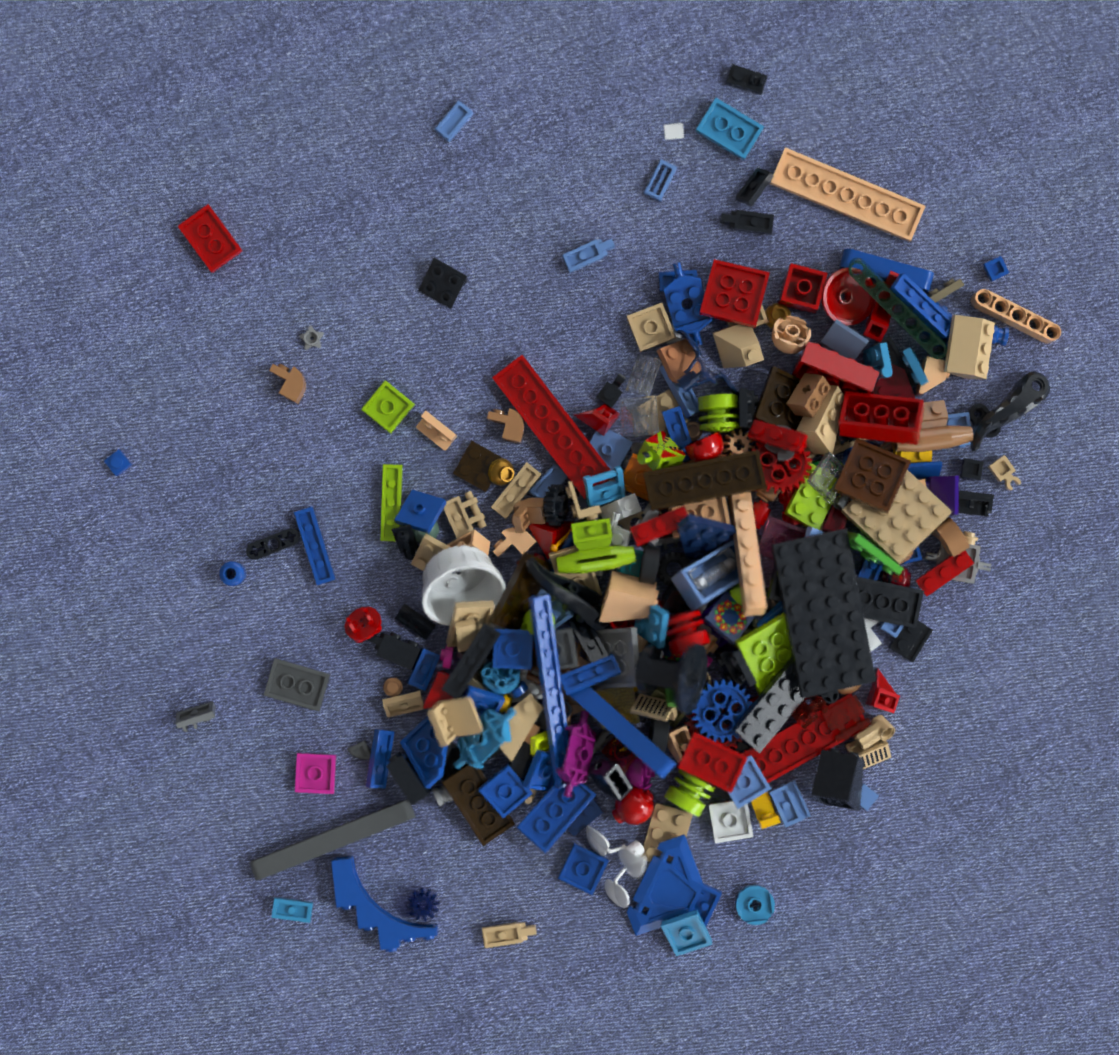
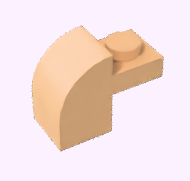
M511 527L501 532L506 539L504 541L500 539L493 546L495 548L493 553L500 557L513 544L523 555L537 541L527 531L516 533L515 527Z

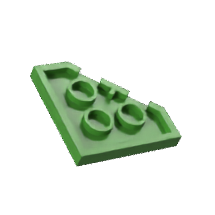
M847 531L851 549L861 553L860 556L865 560H871L882 566L881 569L890 575L892 573L899 575L904 568L861 535Z

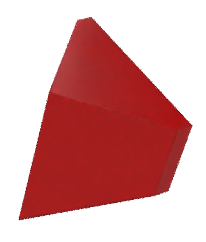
M603 404L599 408L574 414V416L604 436L619 418L620 413L607 404Z
M564 521V524H561V526H549V522H545V524H531L528 527L545 556L549 559V553L552 552L550 550L551 545L556 544L565 536L574 522Z
M877 668L875 674L876 681L872 683L865 704L894 714L900 695L896 694Z

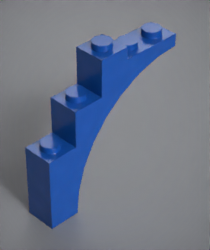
M353 856L333 858L331 862L336 908L342 907V910L353 909V906L356 905L358 929L363 928L364 931H371L378 927L380 950L394 952L397 951V948H400L401 940L413 942L415 938L423 937V940H431L438 936V924L408 922L381 908L362 885L356 871Z

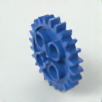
M724 679L720 680V684L713 680V686L705 683L707 689H703L701 698L696 708L692 711L696 715L692 716L691 719L697 720L694 726L696 728L701 727L698 732L700 734L706 732V738H710L712 735V740L715 742L718 737L721 743L724 742L725 737L729 742L732 740L731 736L738 739V734L732 728L749 709V706L753 704L752 701H747L750 695L744 694L745 688L739 689L740 684L735 683L732 686L731 680H728L727 684H725ZM717 693L723 694V699L720 702L715 701ZM738 702L739 709L732 712V704ZM719 708H724L726 710L725 713H720L718 711ZM712 709L713 716L710 719H706L705 712ZM729 719V726L723 729L721 727L722 721Z

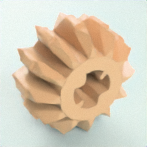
M741 429L738 431V435L732 430L731 436H725V439L729 442H723L724 446H728V448L723 450V453L730 452L728 455L730 456L750 452L748 450L755 449V446L749 445L753 440L746 439L748 432L742 436L743 431ZM737 441H739L740 445L743 446V448H740L739 451L737 450V447L734 446V444H736Z

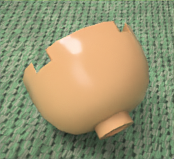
M789 315L786 316L785 320L779 318L772 329V341L779 351L786 354H796L802 351L810 340L811 329H808L807 323L799 317Z

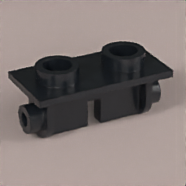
M411 525L391 529L400 554L404 553L406 559L413 560L416 554L415 550L419 547Z

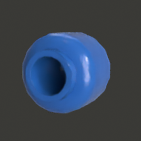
M229 561L221 566L219 577L227 586H238L244 582L246 570L241 563Z

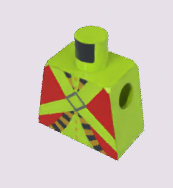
M660 431L643 442L638 452L637 460L641 465L647 464L652 470L681 465L686 454L664 431Z

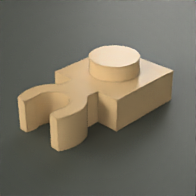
M1005 455L988 466L998 482L1005 481V488L1008 491L1013 490L1010 485L1011 481H1014L1017 485L1021 484L1020 479L1012 475L1016 470Z

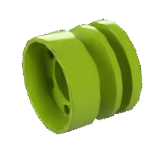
M715 394L698 397V410L707 412V415L700 417L699 421L708 422L707 424L699 425V430L710 433L718 431L725 433L739 429L740 423L731 422V420L739 419V415L730 414L731 410L739 408L738 395Z
M679 769L678 772L685 776L684 779L675 776L674 779L680 784L679 788L670 785L664 797L699 817L705 808V804L699 798L710 799L711 796L704 792V789L713 792L715 787L709 782Z

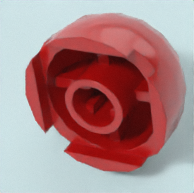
M718 431L684 448L693 462L718 458L724 450V443Z

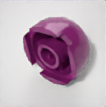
M633 754L627 759L625 765L622 763V771L633 787L649 789L653 783L649 782L651 777L655 778V772L637 755Z

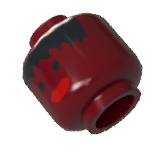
M902 567L904 569L899 575L894 573L890 575L884 571L882 582L910 587L911 573L906 567Z

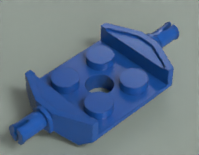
M677 262V265L676 263L672 264L675 278L663 287L675 332L683 330L691 334L697 346L698 343L702 345L699 333L712 321V318L699 315L704 298L701 278L684 275L681 262ZM689 298L692 300V306L687 309L683 308L682 301Z

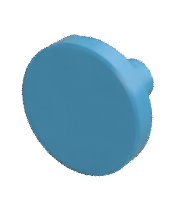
M493 661L487 664L481 671L483 685L488 691L495 694H507L513 691L520 682V669L492 668Z

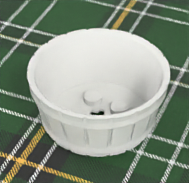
M472 546L450 547L433 556L425 567L422 592L424 611L433 621L450 626L456 602L493 600L495 610L506 589L505 582L499 571L492 564L489 556L482 550ZM457 570H460L461 572L460 574H453V572Z

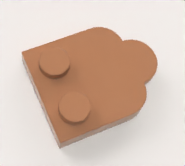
M686 338L657 350L669 379L674 383H678L677 380L685 375L684 371L695 358L693 347ZM698 361L695 363L690 372L694 370L697 374L701 371V367Z

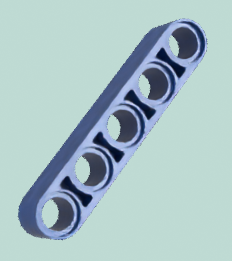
M844 249L839 266L840 269L847 267L860 269L870 278L885 282L890 270L898 274L905 273L925 293L930 291L934 276L932 271L853 249Z

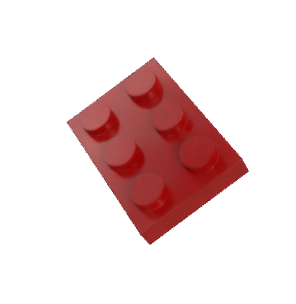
M209 204L178 225V228L212 273L243 251Z
M694 732L678 768L732 793L748 757Z

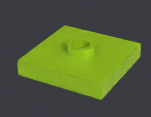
M385 380L361 410L392 434L415 404Z

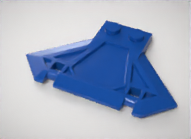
M685 834L660 842L657 849L662 851L660 857L653 855L633 897V900L638 903L635 908L629 906L627 910V915L636 936L661 928L662 921L694 910L698 911L706 927L722 895V891L703 883ZM669 855L673 857L671 862L667 861ZM644 906L648 907L647 912L642 911Z

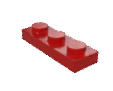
M754 419L747 435L750 440L798 454L802 453L808 439L805 433Z
M685 506L631 527L630 531L637 547L677 531V523L688 515Z
M964 550L955 557L950 555L914 581L921 590H924L923 594L927 597L975 563L966 550Z

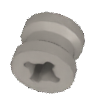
M444 785L441 788H433L434 796L440 807L447 801H453Z

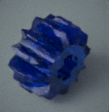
M423 887L420 888V894L414 890L412 892L413 896L408 897L411 903L407 904V908L413 909L409 914L412 916L416 913V920L423 916V921H427V915L433 919V912L439 911L436 905L440 904V900H434L437 897V893L430 895V888L424 893ZM422 901H426V905L428 906L421 908L420 905Z

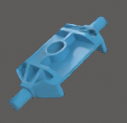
M510 708L504 715H501L495 710L487 709L479 717L483 727L481 732L483 735L482 742L479 743L480 734L460 736L458 738L457 744L461 757L454 763L455 768L461 769L467 762L470 766L482 769L484 767L482 763L504 742H510L509 720L517 714L515 710Z

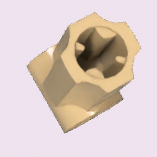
M878 715L871 720L868 727L854 735V740L861 749L865 750L880 739L884 741L890 739L895 733V728L883 715Z

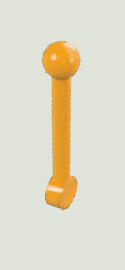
M572 527L556 544L551 545L550 550L552 552L558 550V547L572 531Z

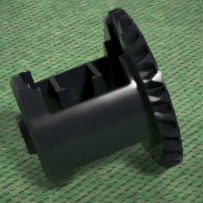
M699 643L692 644V646L687 647V650L684 651V655L679 662L665 659L662 649H658L655 645H648L641 652L636 665L635 684L638 691L644 694H652L657 686L674 689L673 693L675 694L674 700L677 710L683 714H690L696 708L705 686L707 676V653L705 647Z

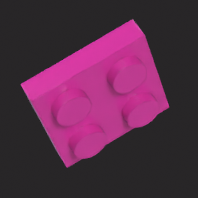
M297 753L295 792L334 794L337 755Z

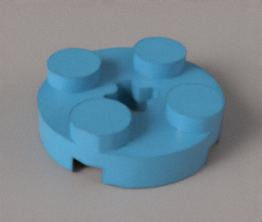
M749 885L738 892L735 907L738 915L744 921L751 925H761L767 922L773 914L775 902L773 896L765 887ZM753 900L760 902V906H757V910H754L753 907H750V904L753 902Z

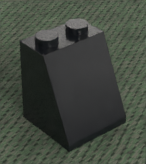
M829 748L828 751L821 750L811 795L824 805L860 811L864 761L859 757V754L849 751L847 754H844L832 748Z

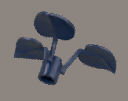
M683 330L676 331L687 338L695 352L694 360L684 371L685 375L677 380L683 390L688 392L694 386L698 387L709 381L716 385V379L719 378L726 382L731 388L732 393L738 395L739 398L737 389L726 375L719 371V374L713 376L711 371L707 369L705 363L699 358L702 356V353L690 335ZM698 361L701 367V371L697 374L694 370L690 372L695 363ZM702 375V378L706 379L699 381V376Z

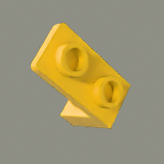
M768 791L751 801L758 824L762 829L781 823L778 815L775 813Z

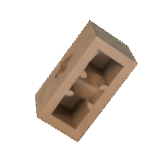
M804 373L789 398L787 405L795 415L813 418L831 386L823 375Z

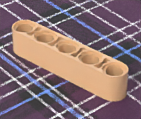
M981 289L971 297V304L975 309L1043 343H1051L1061 336V329L1057 324L987 289ZM978 295H982L985 298V303L979 302ZM995 304L1001 305L1002 312H998L995 309ZM1013 312L1019 315L1018 321L1013 319ZM1030 321L1035 322L1036 329H1032L1030 327ZM1047 329L1053 332V338L1047 335Z

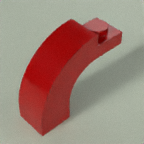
M890 270L885 282L882 284L875 299L874 307L868 316L863 333L864 336L879 342L882 341L899 299L890 289L899 276L898 273Z

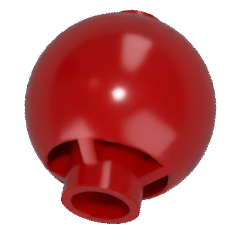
M633 787L621 802L616 799V809L612 811L615 820L619 824L625 821L630 825H639L647 821L654 807L652 793L649 790Z

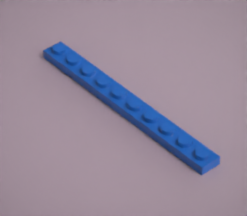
M542 594L529 598L554 785L555 788L560 789L565 787L566 784L556 772V769H563L569 734L568 730H565L567 720L550 594Z

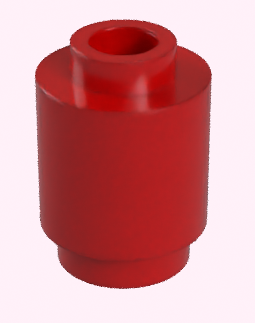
M761 500L758 503H753L755 526L758 530H760L761 526H764L771 512V509H769L770 505Z

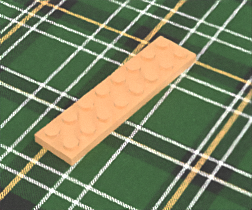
M786 147L776 167L774 177L770 182L773 186L908 242L912 240L925 209V205Z

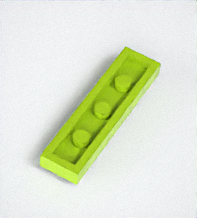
M383 464L380 541L396 542L391 529L401 526L394 519L399 513L402 504L403 465Z

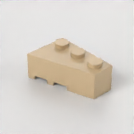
M830 385L831 388L813 418L803 416L796 430L807 434L808 439L805 444L813 454H833L845 396L838 385Z
M531 692L513 707L517 714L509 720L511 741L504 742L500 746V749L511 761H513L543 709V705Z

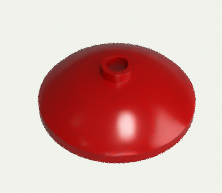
M847 267L835 271L828 277L821 299L824 311L832 321L837 319L845 325H855L865 320L871 313L875 304L876 293L872 280L865 272L857 268ZM842 293H844L845 296L843 300L841 299Z

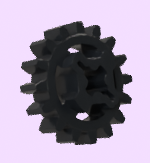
M551 484L543 499L544 516H547L546 522H549V526H561V524H564V519H566L569 511V498L565 494L566 489L560 484Z

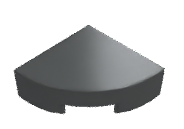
M365 740L347 748L349 753L358 759H370L371 751Z

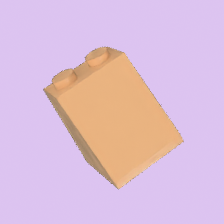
M612 570L602 600L599 622L649 618L650 606L658 605L659 591L656 590L657 582L654 584L639 582V577Z

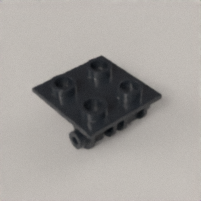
M434 257L418 291L452 309L462 286L467 282V275Z

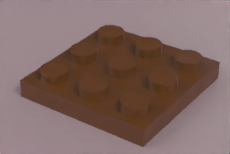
M857 438L833 491L888 514L911 461Z

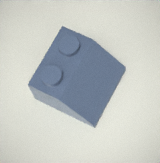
M836 319L818 344L827 350L836 351L839 355L846 358L856 359L869 340Z

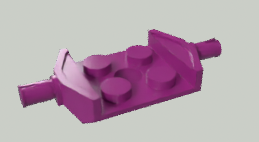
M581 711L578 724L565 728V730L571 732L570 738L568 740L563 769H556V772L566 784L563 794L565 797L571 798L573 786L587 782L588 770L596 740V733L587 724L589 716L587 711Z

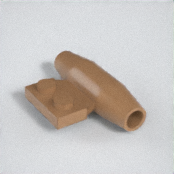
M944 400L924 402V415L918 445L893 442L895 451L925 452L948 449L972 442L973 430L971 426L946 425L948 413Z

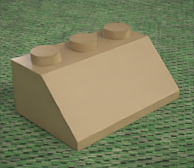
M952 315L944 372L965 379H987L995 323L983 318Z

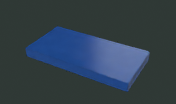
M584 783L573 786L571 798L563 796L565 787L558 789L553 785L516 828L546 854L597 795Z

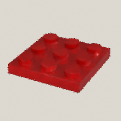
M714 259L699 315L756 328L770 272Z

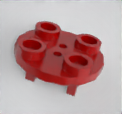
M372 607L356 609L345 618V632L356 643H362L382 630L381 615Z

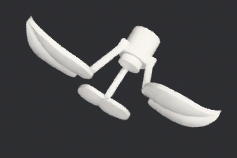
M587 825L586 834L589 845L597 854L605 856L607 853L619 851V858L624 867L614 881L607 879L604 886L608 897L618 906L626 908L629 905V896L625 889L618 884V880L625 871L634 878H639L642 875L646 863V857L641 856L644 853V847L639 841L634 840L628 846L623 844L621 847L610 849L607 839L597 830Z

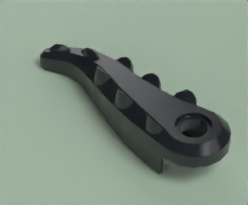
M1036 371L1029 372L1017 381L1005 399L978 421L973 431V441L970 445L971 450H978L983 438L989 432L1021 418L1041 403L1050 393V384L1046 376ZM1032 382L1038 383L1039 391L1032 388Z
M529 557L526 560L528 573L532 575L539 587L550 594V601L557 600L562 603V609L565 612L570 610L574 612L578 623L585 622L596 630H603L608 626L609 622H599L601 606L598 602L603 598L602 595L578 582L546 570L533 557Z

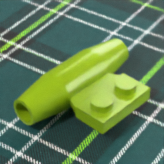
M610 518L571 524L574 544L579 551L557 558L559 573L577 574L615 569L636 562L634 546H610L613 538Z

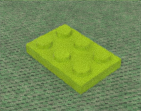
M810 463L807 465L812 466V470L806 471L810 474L809 478H804L806 481L804 485L799 483L800 488L799 490L795 489L784 514L806 527L820 530L837 493L833 490L838 479Z

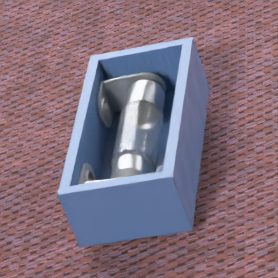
M734 540L671 578L692 612L739 583Z

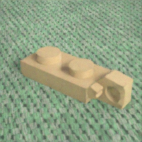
M525 922L482 927L485 948L523 943V941L528 940L527 936L536 935L537 933L536 924L526 926Z

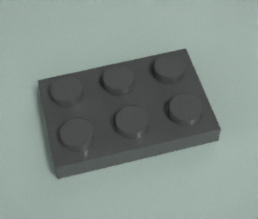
M274 658L264 696L320 711L331 674Z

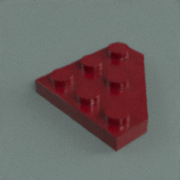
M891 364L892 375L888 378L878 379L871 393L916 399L905 370Z

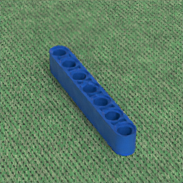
M590 686L569 694L662 779L676 765L674 761Z

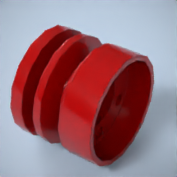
M700 611L684 612L668 620L667 628L672 627V630L667 631L666 636L674 635L676 638L668 643L672 656L684 653L687 647L692 646V644L699 643L704 646L711 643L707 630L697 631V627L704 623L703 620L695 622L693 620L701 616Z

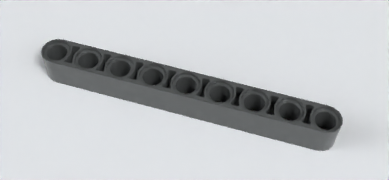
M405 799L249 862L255 881H258L411 820L416 816L412 805L408 799Z

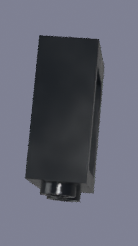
M398 752L388 760L390 763L386 768L411 805H414L431 792V788L424 787L406 752L403 754Z

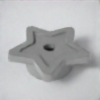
M310 325L308 331L299 335V337L305 341L306 350L313 346L321 348L320 339L324 332H316Z

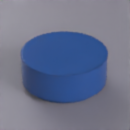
M520 681L519 685L509 694L512 698H517L523 695L529 687L525 681Z

